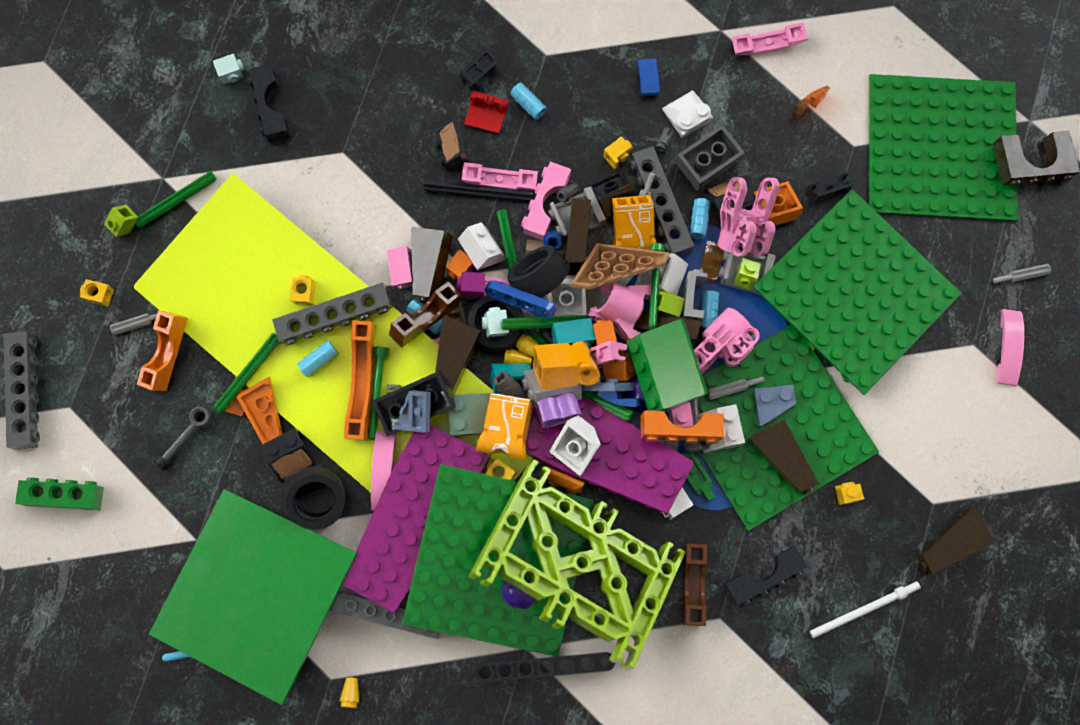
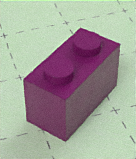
M462 272L461 278H457V290L461 293V300H479L484 296L485 273Z

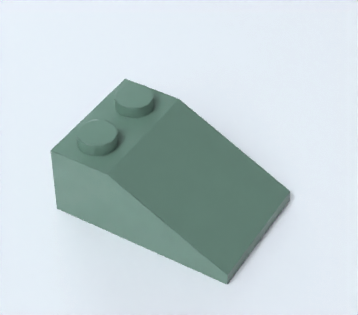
M491 393L453 395L456 407L449 410L451 436L461 437L482 434Z

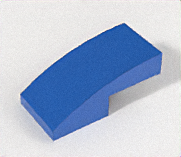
M656 59L638 60L641 96L660 95Z
M598 391V396L611 403L627 407L641 406V398H622V391Z

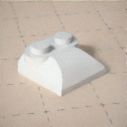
M693 90L662 108L681 138L713 120L710 107L704 104Z

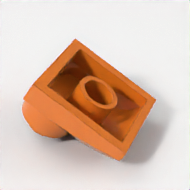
M789 182L779 184V191L771 216L768 219L775 226L793 221L803 213V207ZM754 191V192H753V195H754L755 199H756V196H757L758 191ZM763 199L761 204L763 209L766 208L765 199Z
M550 466L547 467L551 470L546 478L548 484L554 487L566 488L565 491L574 495L582 492L586 480L582 478L577 479Z

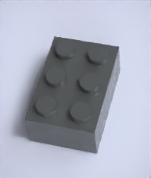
M722 124L679 153L675 163L696 191H698L741 162L745 152Z

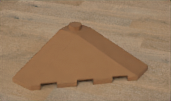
M597 243L572 281L571 287L590 290L604 284L622 280L623 278L663 267L670 253Z

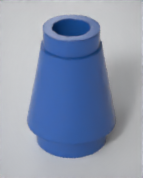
M549 230L544 237V246L550 245L556 250L559 249L562 245L561 236L555 230Z

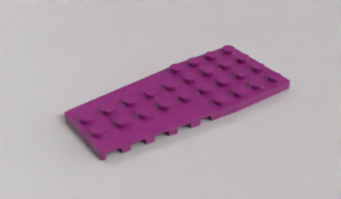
M582 396V399L577 400L581 411V418L594 427L601 445L583 474L579 476L549 452L565 424L542 428L535 405L531 402L533 411L525 441L526 455L577 479L582 478L588 481L589 484L599 485L611 493H618L630 501L635 500L644 504L647 508H654L664 512V515H668L693 468V461L660 441L648 442L647 439H641L640 429Z
M430 425V432H413L390 474L356 550L357 556L342 585L395 613L411 587L439 465L443 464L482 474L491 456L486 453L477 452L475 447Z

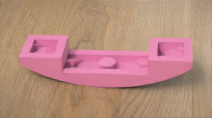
M804 22L787 25L783 30L750 36V33L733 36L732 42L735 55H756L789 48L807 41L808 38Z
M464 162L462 181L472 185L532 191L536 189L538 171L519 169V172L484 168L482 164Z
M1002 309L1000 328H1003L1001 363L998 364L997 383L1017 386L1024 351L1023 315L1020 311Z
M376 431L371 474V510H375L393 470L396 433L387 437L385 432Z

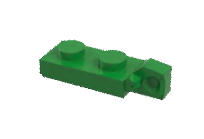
M687 451L682 453L681 455L694 462L693 468L686 480L698 496L702 494L707 502L713 500L715 495L711 491V488L714 487L711 483L712 480L694 453H688Z

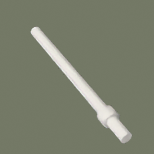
M917 581L906 587H898L894 589L893 593L810 630L812 638H815L897 599L902 600L908 597V594L921 589Z

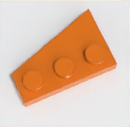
M267 377L236 396L262 444L282 435L271 377Z

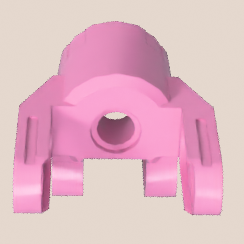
M734 177L729 181L720 209L722 229L717 243L718 247L733 253L737 257L746 256L748 253L755 256L768 253L775 234V225L768 219L771 216L780 187L776 178H765L760 183L752 210L742 209L747 193L745 179ZM738 181L741 185L739 191L736 190V183ZM769 181L772 183L771 191H768L767 184ZM732 199L735 202L734 208L730 207V202ZM763 199L766 200V208H765V209H763V208H762V205H761ZM759 242L762 244L761 252L757 248ZM739 246L743 248L742 253L739 251Z
M616 281L599 286L598 289L601 294L609 297V299L602 308L597 306L590 308L588 317L594 321L602 319L612 320L614 330L625 341L641 334L634 330L633 327L643 311L644 299L650 302L651 286H623Z
M732 308L725 309L702 332L703 342L694 350L701 375L719 357L723 359L728 367H736L752 351L754 345L759 340L758 330L752 327L738 311ZM747 332H752L755 335V340Z

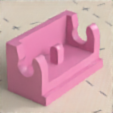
M407 246L387 250L392 286L398 287V289L412 287V250Z
M608 341L589 350L597 368L600 369L602 364L610 361L625 360L626 358L620 356L618 351L627 350V345Z

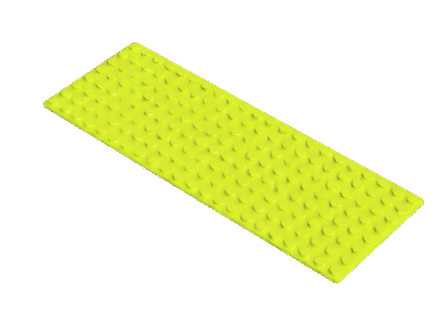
M231 174L135 283L134 288L160 311L173 312L187 317L184 332L237 377L272 333L276 334L272 319L314 306L294 304L290 301L292 278H298L299 275H307L316 282L314 305L369 286L238 176ZM304 285L300 288V294L306 292L307 285ZM374 299L367 300L366 307H372ZM356 305L348 307L349 314L355 312ZM394 307L388 309L387 313L380 315L375 313L370 315L369 319L363 320L372 321L376 325L375 346L389 348V355L386 356L383 365L380 397L386 395L387 392L394 391V389H387V384L404 387L435 373L439 345L424 332L403 348L389 336L391 323L402 315ZM332 311L330 313V320H333L337 317V311ZM314 317L312 319V326H315L319 323V317ZM296 323L293 326L294 332L300 330V323ZM352 324L341 327V325L333 327L334 330L327 333H322V331L315 333L313 338L304 339L303 337L297 339V342L292 345L279 342L246 385L251 388L267 377H271L278 413L371 492L375 440L344 439L345 417L349 403L352 374ZM328 340L339 354L312 375L306 377L297 366V363ZM376 359L373 360V374H372V388H371L370 413H371V403H372V394H373V385H374V375H375ZM466 368L454 395L494 393L491 388ZM449 410L430 418V425L450 434ZM378 417L377 432H385ZM402 430L396 433L393 468L414 431ZM481 435L455 438L476 448ZM505 453L488 454L491 457L487 464L491 459L495 461L498 458L517 472L511 480L515 481L533 458L526 455V460L511 458ZM497 467L494 474L496 477L501 478L504 476L505 470L503 467ZM484 468L482 474H485V473L487 472V470H486L485 468Z

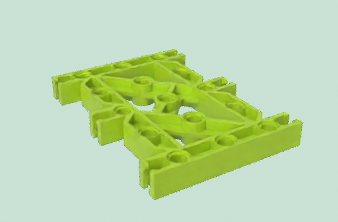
M533 460L523 472L468 577L471 579L480 578L482 573L479 571L484 566L489 569V573L485 580L480 581V584L487 587L492 584L499 571L501 579L538 601L548 598V602L539 619L547 622L552 617L553 609L559 611L556 622L552 625L556 629L563 627L568 616H570L572 621L607 642L617 639V644L609 660L613 663L623 662L622 654L624 651H627L629 654L626 663H622L620 667L625 670L633 669L685 555V551L678 548L672 554V560H669L667 556L674 544L667 542L661 545L657 553L655 549L620 528L610 530L619 512L618 510L606 511L604 515L607 517L604 520L600 518L602 508L606 509L608 506L605 502L601 501L596 504L590 514L589 509L553 487L542 489L551 470L544 466L542 471L539 472L538 475L540 477L537 480L531 476V473L539 462ZM525 484L531 487V492L526 490ZM560 505L565 508V513L560 510ZM548 516L588 539L592 550L560 558L557 549L558 538L552 532ZM526 517L533 537L532 546L538 554L543 572L509 553ZM507 518L513 521V527L507 523ZM594 525L598 527L599 533L595 532ZM542 539L548 542V548L542 544ZM628 546L632 548V554L628 551ZM489 553L495 556V562L489 560ZM616 557L647 575L633 608L626 591L627 580L620 572ZM577 560L582 562V568L578 567ZM662 566L665 568L666 574L662 572ZM599 569L602 579L601 589L607 595L612 614L571 590L567 578ZM524 574L530 577V583L524 580ZM612 580L616 583V589L612 587ZM560 595L565 598V604L560 602ZM646 601L649 602L650 609L646 607ZM595 616L600 619V625L595 623ZM630 636L634 639V646L629 641Z

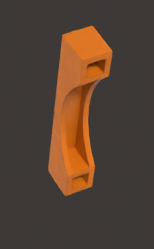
M352 320L351 388L344 428V439L368 441L374 360L373 348L375 346L376 325L372 321Z

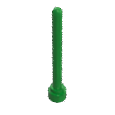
M654 243L650 245V250L665 252V246L660 243ZM660 268L652 269L649 327L651 329L657 326Z
M374 346L373 348L376 366L372 400L380 397L384 360L389 355V348ZM371 403L369 440H375L378 415L373 403Z

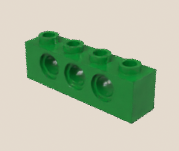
M27 477L26 481H18L15 504L101 511L104 487L98 486L97 482L85 481V484H78L76 480H65V483H58V479L48 478L46 482H39V478ZM43 488V494L39 497L38 491ZM62 489L63 495L58 498L57 493ZM82 490V497L77 499V493Z

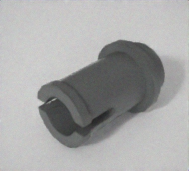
M668 127L663 129L659 140L655 143L656 149L660 152H666L669 149V143L675 133L672 129L668 133L670 129Z
M573 182L565 188H560L557 193L558 200L561 202L569 201L570 197L580 192V188L574 190L579 185Z

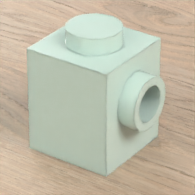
M234 54L213 61L218 77L223 85L229 82H237L240 78L244 77L242 74V70H244L243 64L240 59H236Z
M500 307L490 308L484 314V317H482V328L486 329L487 338L506 336L509 333V330H502L500 325L502 319H507L506 310H500Z

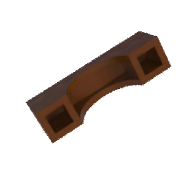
M449 282L445 283L434 291L431 298L419 310L412 314L404 313L393 321L390 325L389 336L403 348L442 319L444 315L446 316L458 307L461 293Z
M687 543L684 548L683 625L706 626L705 572L707 567V544Z

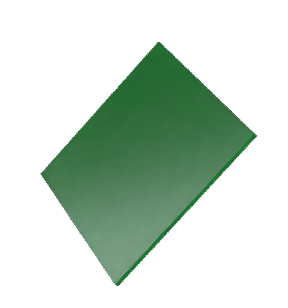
M870 74L868 204L877 213L1018 221V186L1002 185L992 145L1001 136L1017 135L1015 82Z
M853 189L753 286L781 316L863 395L884 376L961 295V292Z
M792 325L755 345L752 351L736 367H728L724 363L702 376L706 390L742 379L748 381L762 376L765 378V382L748 386V389L712 400L708 398V395L698 398L699 414L720 407L737 405L745 443L739 447L708 453L699 451L747 531L879 453L877 447L808 341ZM793 385L796 404L759 427L753 390ZM785 420L818 481V484L813 486L815 490L805 495L803 491L797 494L748 443L747 439L750 436Z
M443 464L439 465L402 625L551 656H559L566 622L563 627L558 629L552 627L559 615V611L553 609L552 617L547 622L539 619L548 602V598L539 601L536 599L527 609L513 608L503 600L501 589L505 580L500 578L499 571L492 584L487 587L480 584V581L486 579L489 573L488 568L481 567L479 572L482 575L480 578L471 579L468 577L518 482ZM525 484L526 490L531 492V487ZM563 493L589 509L591 514L593 499ZM560 505V510L565 513V508ZM548 516L552 532L558 538L557 549L560 558L582 552L585 537ZM526 517L509 553L543 572L538 554L532 546L533 537ZM507 518V523L513 527V521ZM542 539V544L548 548V542ZM489 553V560L495 562V556ZM524 574L527 578V581H529L530 577L527 574ZM576 576L567 578L571 590L574 589ZM560 595V602L565 604V598Z
M224 489L149 635L283 705L357 553Z

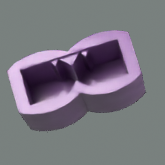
M574 393L546 397L537 402L536 412L542 428L566 424L568 420L577 415L581 417V411Z

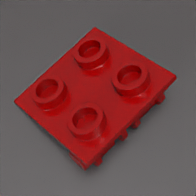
M474 91V93H471V103L464 125L499 134L509 100Z

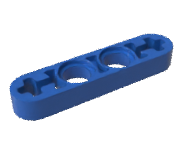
M494 280L489 281L485 287V293L489 297L543 318H553L557 310L555 304L548 300Z

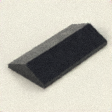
M437 371L372 400L387 437L402 431L393 429V424L400 417V409L405 404L409 391L430 392V418L456 407L452 388L441 371Z

